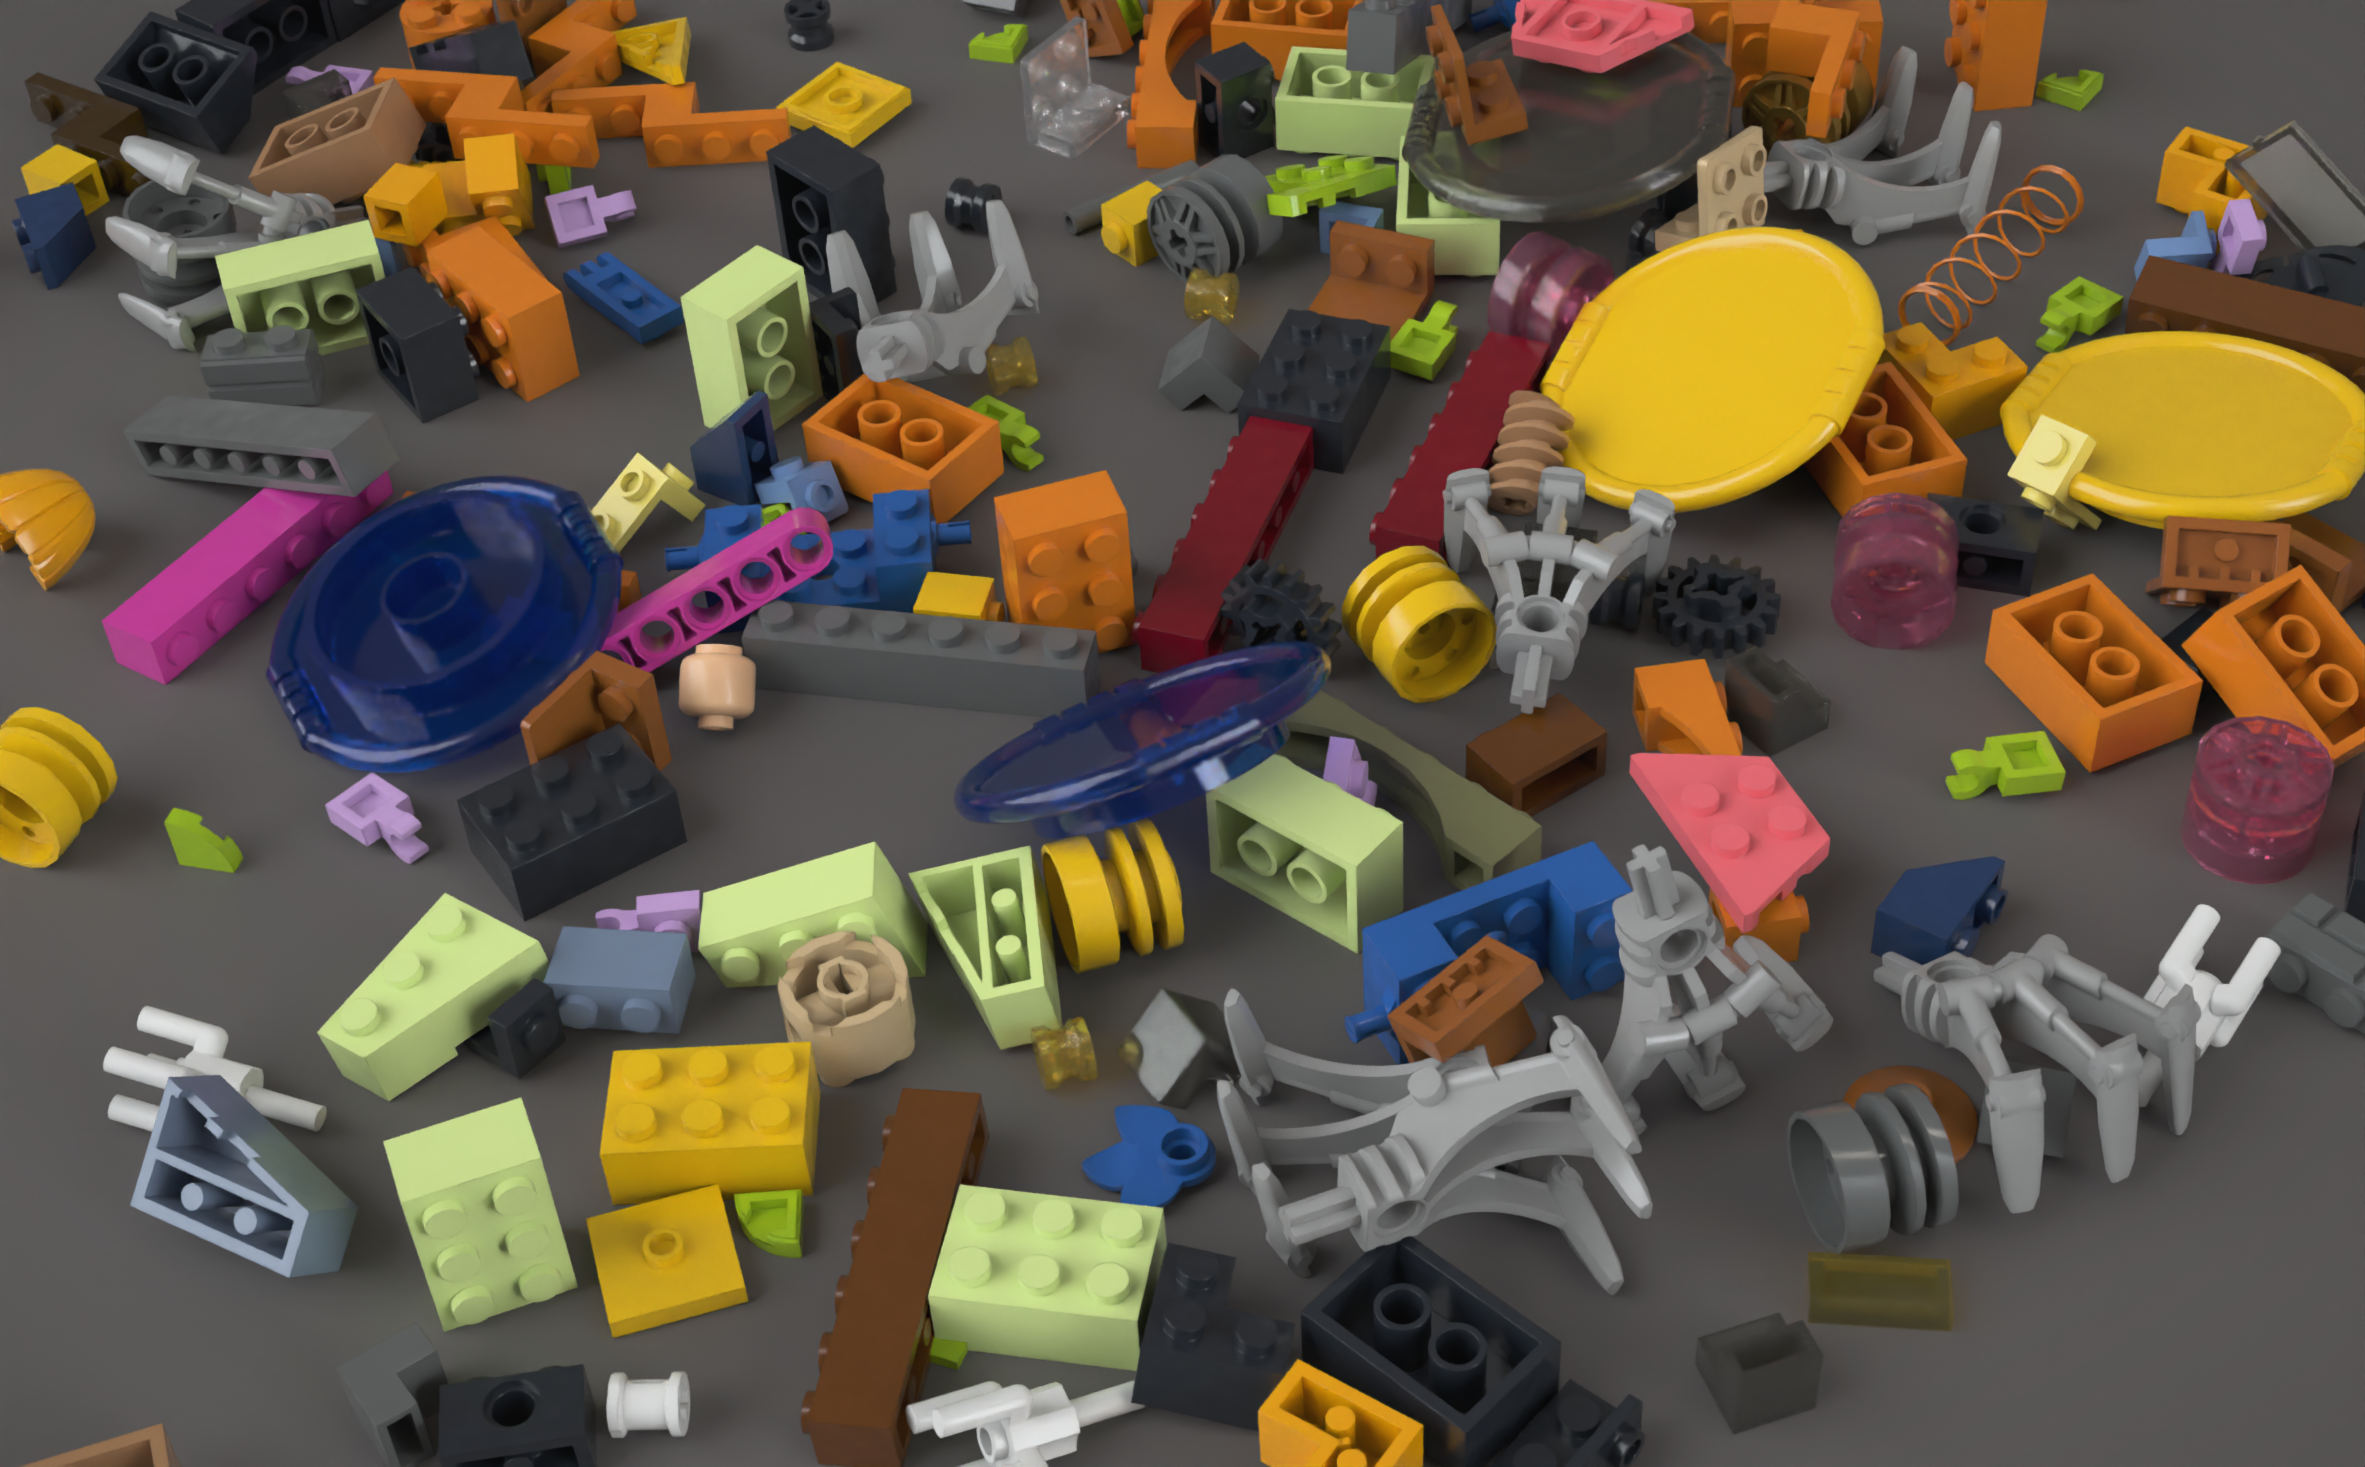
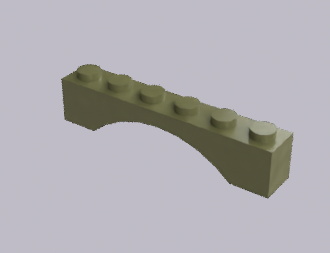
M1269 657L1219 693L1221 737L1241 750H1245L1253 742L1276 755L1286 757L1296 766L1324 770L1330 736L1355 739L1361 760L1368 761V780L1375 782L1378 785L1377 791L1386 795L1406 810L1427 833L1440 858L1444 879L1457 888L1465 890L1541 861L1542 825L1535 822L1527 813L1509 806L1488 793L1478 783L1465 779L1441 764L1434 756L1423 753L1395 736L1387 727L1374 723L1350 708L1343 700L1330 696L1306 681L1299 673L1286 669Z

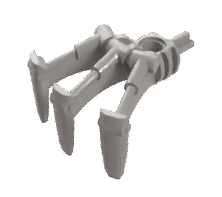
M1901 46L1894 55L1879 90L1871 119L1851 135L1832 143H1820L1813 138L1807 140L1776 141L1770 150L1764 167V192H1772L1790 210L1814 209L1817 207L1826 209L1836 224L1848 225L1850 227L1853 240L1860 245L1872 243L1878 234L1908 229L1915 223L1955 215L1960 216L1968 235L1974 234L1977 224L1987 215L1985 209L2000 149L2002 127L1999 121H1990L1984 132L1969 175L1959 179L1961 174L1959 165L1966 142L1973 106V88L1968 83L1962 81L1958 84L1938 139L1920 150L1896 158L1898 150L1905 139L1904 131L1912 104L1918 67L1917 52L1908 47ZM1874 148L1894 158L1883 161H1862ZM1925 180H1928L1930 183L1934 185L1922 187L1914 186Z
M135 135L124 138L120 153L126 162L147 178L162 185L167 190L186 196L191 183L228 198L231 204L261 215V224L250 229L224 235L175 238L170 233L158 232L141 223L112 216L106 219V233L112 242L136 260L150 267L152 271L157 272L158 275L176 279L177 259L215 258L217 255L369 219L363 217L364 208L360 205L335 209L329 200L316 193L288 194L273 190L271 197L239 184L232 186L197 172L196 169L200 160L194 157V155L166 143ZM222 285L198 298L166 309L133 294H118L121 305L128 314L156 334L168 340L172 348L186 349L191 352L196 351L193 345L195 336L191 328L230 313Z
M1002 200L986 202V219L996 269L995 274L986 288L966 306L965 299L961 295L952 261L938 226L928 211L910 214L909 222L914 267L922 298L920 309L897 311L881 316L870 280L854 241L845 230L827 235L826 253L832 292L850 287L857 294L861 330L857 335V352L864 374L872 381L884 382L888 379L899 378L906 382H917L947 375L980 374L986 366L984 353L995 339L996 329L1006 315L1039 313L1037 302L1038 289L1032 281L1022 245L1010 213Z
M1552 466L1542 470L1538 487L1537 531H1532L1531 535H1525L1523 531L1508 533L1497 517L1488 514L1487 503L1488 497L1491 496V487L1487 470L1471 468L1456 471L1448 476L1446 489L1443 490L1444 537L1447 561L1450 567L1457 573L1469 571L1478 549L1480 551L1483 564L1489 571L1499 600L1494 617L1497 626V664L1502 672L1514 674L1510 703L1521 705V712L1533 714L1534 707L1545 708L1550 679L1564 680L1570 675L1574 666V660L1579 652L1580 641L1587 630L1588 613L1602 593L1624 568L1630 564V574L1637 572L1646 575L1644 597L1654 592L1656 581L1658 578H1661L1668 557L1672 532L1676 526V520L1674 519L1675 505L1667 497L1651 490H1637L1634 501L1628 511V514H1630V527L1622 533L1614 532L1599 543L1594 544L1586 539H1582L1579 542L1575 541L1580 526L1586 490L1585 475L1577 469ZM1524 560L1543 562L1538 595L1524 598L1520 571L1516 562ZM1564 565H1571L1580 571L1574 577L1563 602H1560L1558 599L1551 597L1555 570H1560Z
M1644 844L1631 850L1634 859L1626 863L1634 891L1616 899L1612 905L1615 918V932L1620 944L1619 957L1625 972L1622 1010L1616 1035L1602 1063L1638 1135L1646 1130L1647 1125L1640 1116L1639 1103L1631 1093L1641 1080L1648 1079L1664 1057L1683 1084L1688 1096L1691 1099L1693 1098L1703 1110H1715L1735 1100L1743 1093L1746 1087L1734 1063L1731 1060L1728 1061L1721 1052L1723 1031L1737 1025L1738 1017L1742 1015L1747 1018L1757 1008L1764 1011L1775 1026L1776 1032L1797 1052L1804 1051L1814 1045L1826 1034L1833 1023V1017L1826 1009V1004L1764 941L1751 935H1742L1733 943V950L1725 944L1722 925L1713 914V910L1698 883L1683 872L1671 870L1667 852L1662 846L1649 851ZM1705 956L1733 982L1723 994H1719L1711 999L1708 998L1707 991L1694 968ZM1667 975H1669L1679 1006L1671 1001Z
M2052 934L2041 936L2026 954L2010 951L1994 965H1985L1983 962L1972 957H1965L1957 951H1953L1924 965L1892 951L1882 955L1883 966L1874 970L1873 977L1875 982L1883 985L1884 988L1901 995V1010L1906 1027L1932 1042L1943 1044L1946 1049L1954 1047L1960 1050L1975 1066L1989 1090L1985 1100L1990 1115L1993 1155L2002 1199L2010 1213L2033 1210L2040 1193L2044 1152V1101H2046V1092L2042 1085L2040 1068L2018 1073L2011 1072L2000 1047L2002 1038L2026 1044L2045 1053L2075 1075L2097 1098L2098 1125L2105 1170L2111 1183L2127 1178L2130 1175L2135 1160L2139 1115V1074H2141L2144 1067L2137 1043L2161 1059L2166 1116L2170 1131L2176 1135H2181L2186 1130L2192 1112L2196 1024L2201 1017L2200 1006L2194 1000L2193 988L2190 985L2185 984L2179 993L2172 997L2166 1006L2162 1008L2109 981L2106 973L2068 955V948L2065 942ZM2073 1021L2104 1028L2124 1037L2101 1047Z
M1234 988L1228 991L1224 1002V1019L1241 1074L1239 1085L1252 1097L1256 1105L1260 1106L1263 1096L1270 1094L1275 1080L1329 1097L1332 1104L1365 1114L1349 1120L1312 1127H1256L1234 1086L1225 1080H1219L1217 1083L1219 1109L1237 1165L1239 1181L1242 1185L1249 1187L1257 1196L1267 1228L1266 1241L1293 1273L1302 1277L1311 1276L1308 1266L1317 1253V1247L1312 1240L1297 1246L1287 1242L1284 1236V1225L1279 1218L1278 1209L1281 1206L1290 1204L1291 1201L1280 1181L1272 1173L1271 1165L1332 1164L1333 1168H1338V1157L1358 1152L1359 1149L1374 1144L1379 1145L1383 1143L1386 1138L1390 1137L1398 1111L1415 1101L1408 1090V1081L1416 1070L1423 1067H1432L1440 1074H1445L1489 1063L1492 1067L1484 1044L1475 1046L1474 1050L1466 1052L1463 1050L1457 1053L1445 1064L1433 1057L1418 1062L1389 1066L1353 1065L1321 1060L1295 1053L1267 1042L1242 995Z
M1557 1015L1552 1017L1559 1028L1554 1031L1550 1038V1047L1553 1051L1551 1053L1491 1067L1489 1063L1445 1074H1440L1432 1067H1423L1416 1070L1408 1081V1090L1415 1101L1398 1111L1390 1137L1386 1138L1379 1145L1374 1144L1359 1149L1358 1152L1338 1157L1337 1188L1281 1206L1278 1209V1215L1284 1225V1236L1289 1244L1293 1243L1294 1246L1349 1228L1364 1252L1384 1244L1389 1245L1401 1241L1402 1238L1407 1236H1418L1432 1223L1453 1215L1472 1212H1498L1524 1216L1558 1227L1573 1252L1599 1286L1610 1295H1614L1624 1283L1621 1263L1596 1210L1582 1187L1583 1181L1581 1176L1575 1169L1569 1167L1561 1155L1594 1158L1622 1199L1639 1218L1648 1219L1652 1214L1653 1205L1648 1187L1631 1156L1642 1151L1638 1133L1599 1061L1595 1049L1580 1027L1574 1025L1568 1017ZM1572 1097L1570 1112H1518L1542 1102ZM1556 1155L1540 1181L1494 1168L1504 1163L1529 1157Z

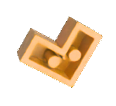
M2185 126L2165 150L2156 203L2172 207L2180 213L2189 214V216L2192 211H2204L2207 229H2213L2215 235H2217L2229 200L2250 199L2256 218L2263 221L2273 208L2275 198L2242 163L2244 158L2258 151L2259 148ZM2216 236V241H2217L2216 256H2217L2218 253H2219V250H2220V244H2219L2218 238H2217V236Z
M514 133L463 139L464 161L423 165V169L439 172L449 213L434 228L439 235L495 215L512 236L520 234L522 230L535 229L531 175Z
M1922 322L1884 333L1885 348L1876 364L1892 362L1952 440L2002 424L2000 416L2001 405L2025 379L2028 366L1998 336L1950 351Z
M1299 1359L1258 1410L1261 1462L1270 1467H1423L1422 1424Z

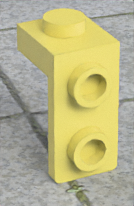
M2041 414L2007 475L2024 488L2020 497L2030 504L2044 509L2043 515L2055 523L2070 530H2074L2077 523H2081L2094 530H2097L2102 520L2078 500L2068 495V488L2072 478L2083 469L2097 441L2086 433Z
M637 452L574 532L572 541L596 562L604 567H608L660 500H663L692 522L705 507V504L689 492V489L695 482L668 462L664 469L661 470Z

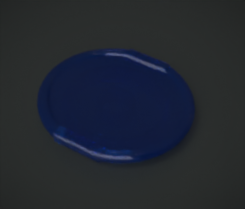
M508 475L481 476L443 483L405 497L370 516L340 538L312 566L296 587L278 622L272 642L266 678L302 748L309 753H315L337 765L377 773L423 771L453 764L490 750L522 732L521 722L529 712L546 699L573 671L577 670L596 651H601L617 614L621 596L624 562L582 496L576 491H568L565 488L541 480Z
M1282 641L1214 655L1169 669L1142 680L1137 678L1131 679L1114 687L1113 692H1102L1089 698L1086 704L1080 702L1062 710L1059 716L1053 714L1033 723L1032 729L983 758L962 777L956 786L953 797L954 806L961 816L969 821L981 824H1008L1030 820L1036 835L1050 839L1076 837L1104 831L1168 810L1236 779L1276 753L1290 736V730L1285 718L1313 699L1328 681L1332 669L1330 656L1327 651L1317 644L1304 641Z

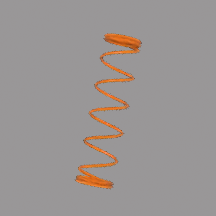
M2040 165L2032 169L2023 180L2022 187L2007 193L2000 202L1998 210L1987 214L1980 220L1975 227L1974 234L1959 240L1951 250L1949 258H1945L1932 266L1926 274L1925 282L1909 288L1899 300L1897 311L1902 327L1910 325L1905 313L1907 299L1915 293H1924L1925 301L1931 313L1940 323L1953 329V334L1950 338L1941 342L1945 346L1952 344L1960 334V330L1969 327L1972 322V309L1967 300L1984 306L1993 303L1997 297V285L1993 277L2003 281L2017 279L2021 273V260L2018 254L2031 258L2041 255L2045 249L2043 232L2058 234L2065 231L2069 223L2075 221L2083 211L2084 196L2082 188L2075 177L2065 169L2054 165ZM2040 172H2052L2068 181L2074 189L2077 198L2074 214L2069 217L2065 205L2056 195L2045 189L2029 186L2031 178ZM2029 191L2041 192L2053 198L2061 206L2064 219H2054L2043 214L2032 202ZM2020 192L2021 206L2026 215L2008 209L2003 210L2010 197ZM2029 211L2040 221L2052 226H2061V228L2052 230L2042 227L2030 216ZM1996 215L1998 230L2003 240L1994 235L1979 233L1984 223ZM2001 215H2016L2029 221L2037 229L2041 237L2039 249L2033 253H2026L2015 248L2006 238L2002 229ZM1973 239L1974 253L1979 264L1969 259L1955 257V253L1962 244ZM1977 239H1993L2005 245L2013 253L2017 261L2015 273L2004 277L1989 270L1978 252ZM1953 262L1968 263L1979 268L1992 284L1993 294L1991 297L1980 301L1966 295L1959 287L1954 276ZM1948 263L1950 277L1957 290L1947 284L1930 282L1931 276L1937 268ZM1929 286L1945 288L1955 293L1964 302L1968 310V319L1964 324H1961L1959 311L1952 300L1940 290ZM1929 295L1938 298L1946 305L1952 314L1954 325L1941 319L1935 312Z

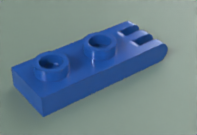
M607 251L597 256L598 265L592 260H588L580 264L581 273L574 268L563 273L564 282L572 292L641 344L659 338L665 332L684 323L681 305Z

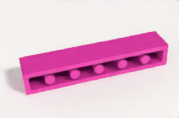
M388 470L356 497L265 487L102 620L116 662L167 685L391 496L394 492Z

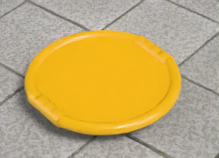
M1745 227L1718 231L1684 241L1649 257L1613 281L1591 302L1583 305L1539 385L1541 394L1551 398L1575 418L1573 429L1562 431L1570 439L1567 449L1557 451L1564 458L1562 467L1577 469L1584 473L1586 495L1604 504L1629 510L1634 501L1635 492L1641 489L1651 490L1667 497L1674 503L1675 513H1682L1726 504L1773 484L1812 458L1833 437L1841 435L1885 348V341L1883 340V313L1879 296L1870 277L1861 265L1846 251L1816 235L1793 229Z
M2153 331L2096 339L2057 353L2046 354L2000 408L2004 436L2009 448L2016 457L2019 455L2041 414L2090 435L2097 441V444L2083 469L2072 478L2068 488V495L2110 516L2158 529L2164 528V517L2168 515L2254 522L2272 521L2295 516L2317 509L2333 501L2345 499L2365 472L2364 392L2346 376L2328 365L2294 350L2251 338L2209 332Z

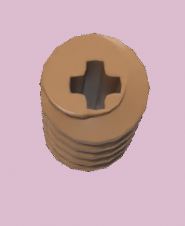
M1516 390L1510 394L1508 401L1510 407L1505 411L1503 419L1505 427L1499 432L1497 440L1499 447L1494 450L1492 458L1494 466L1488 471L1491 496L1488 497L1487 506L1494 511L1506 515L1524 516L1537 510L1538 487L1542 470L1552 466H1563L1564 458L1557 451L1567 449L1570 439L1562 431L1573 429L1575 418L1551 398L1543 394Z

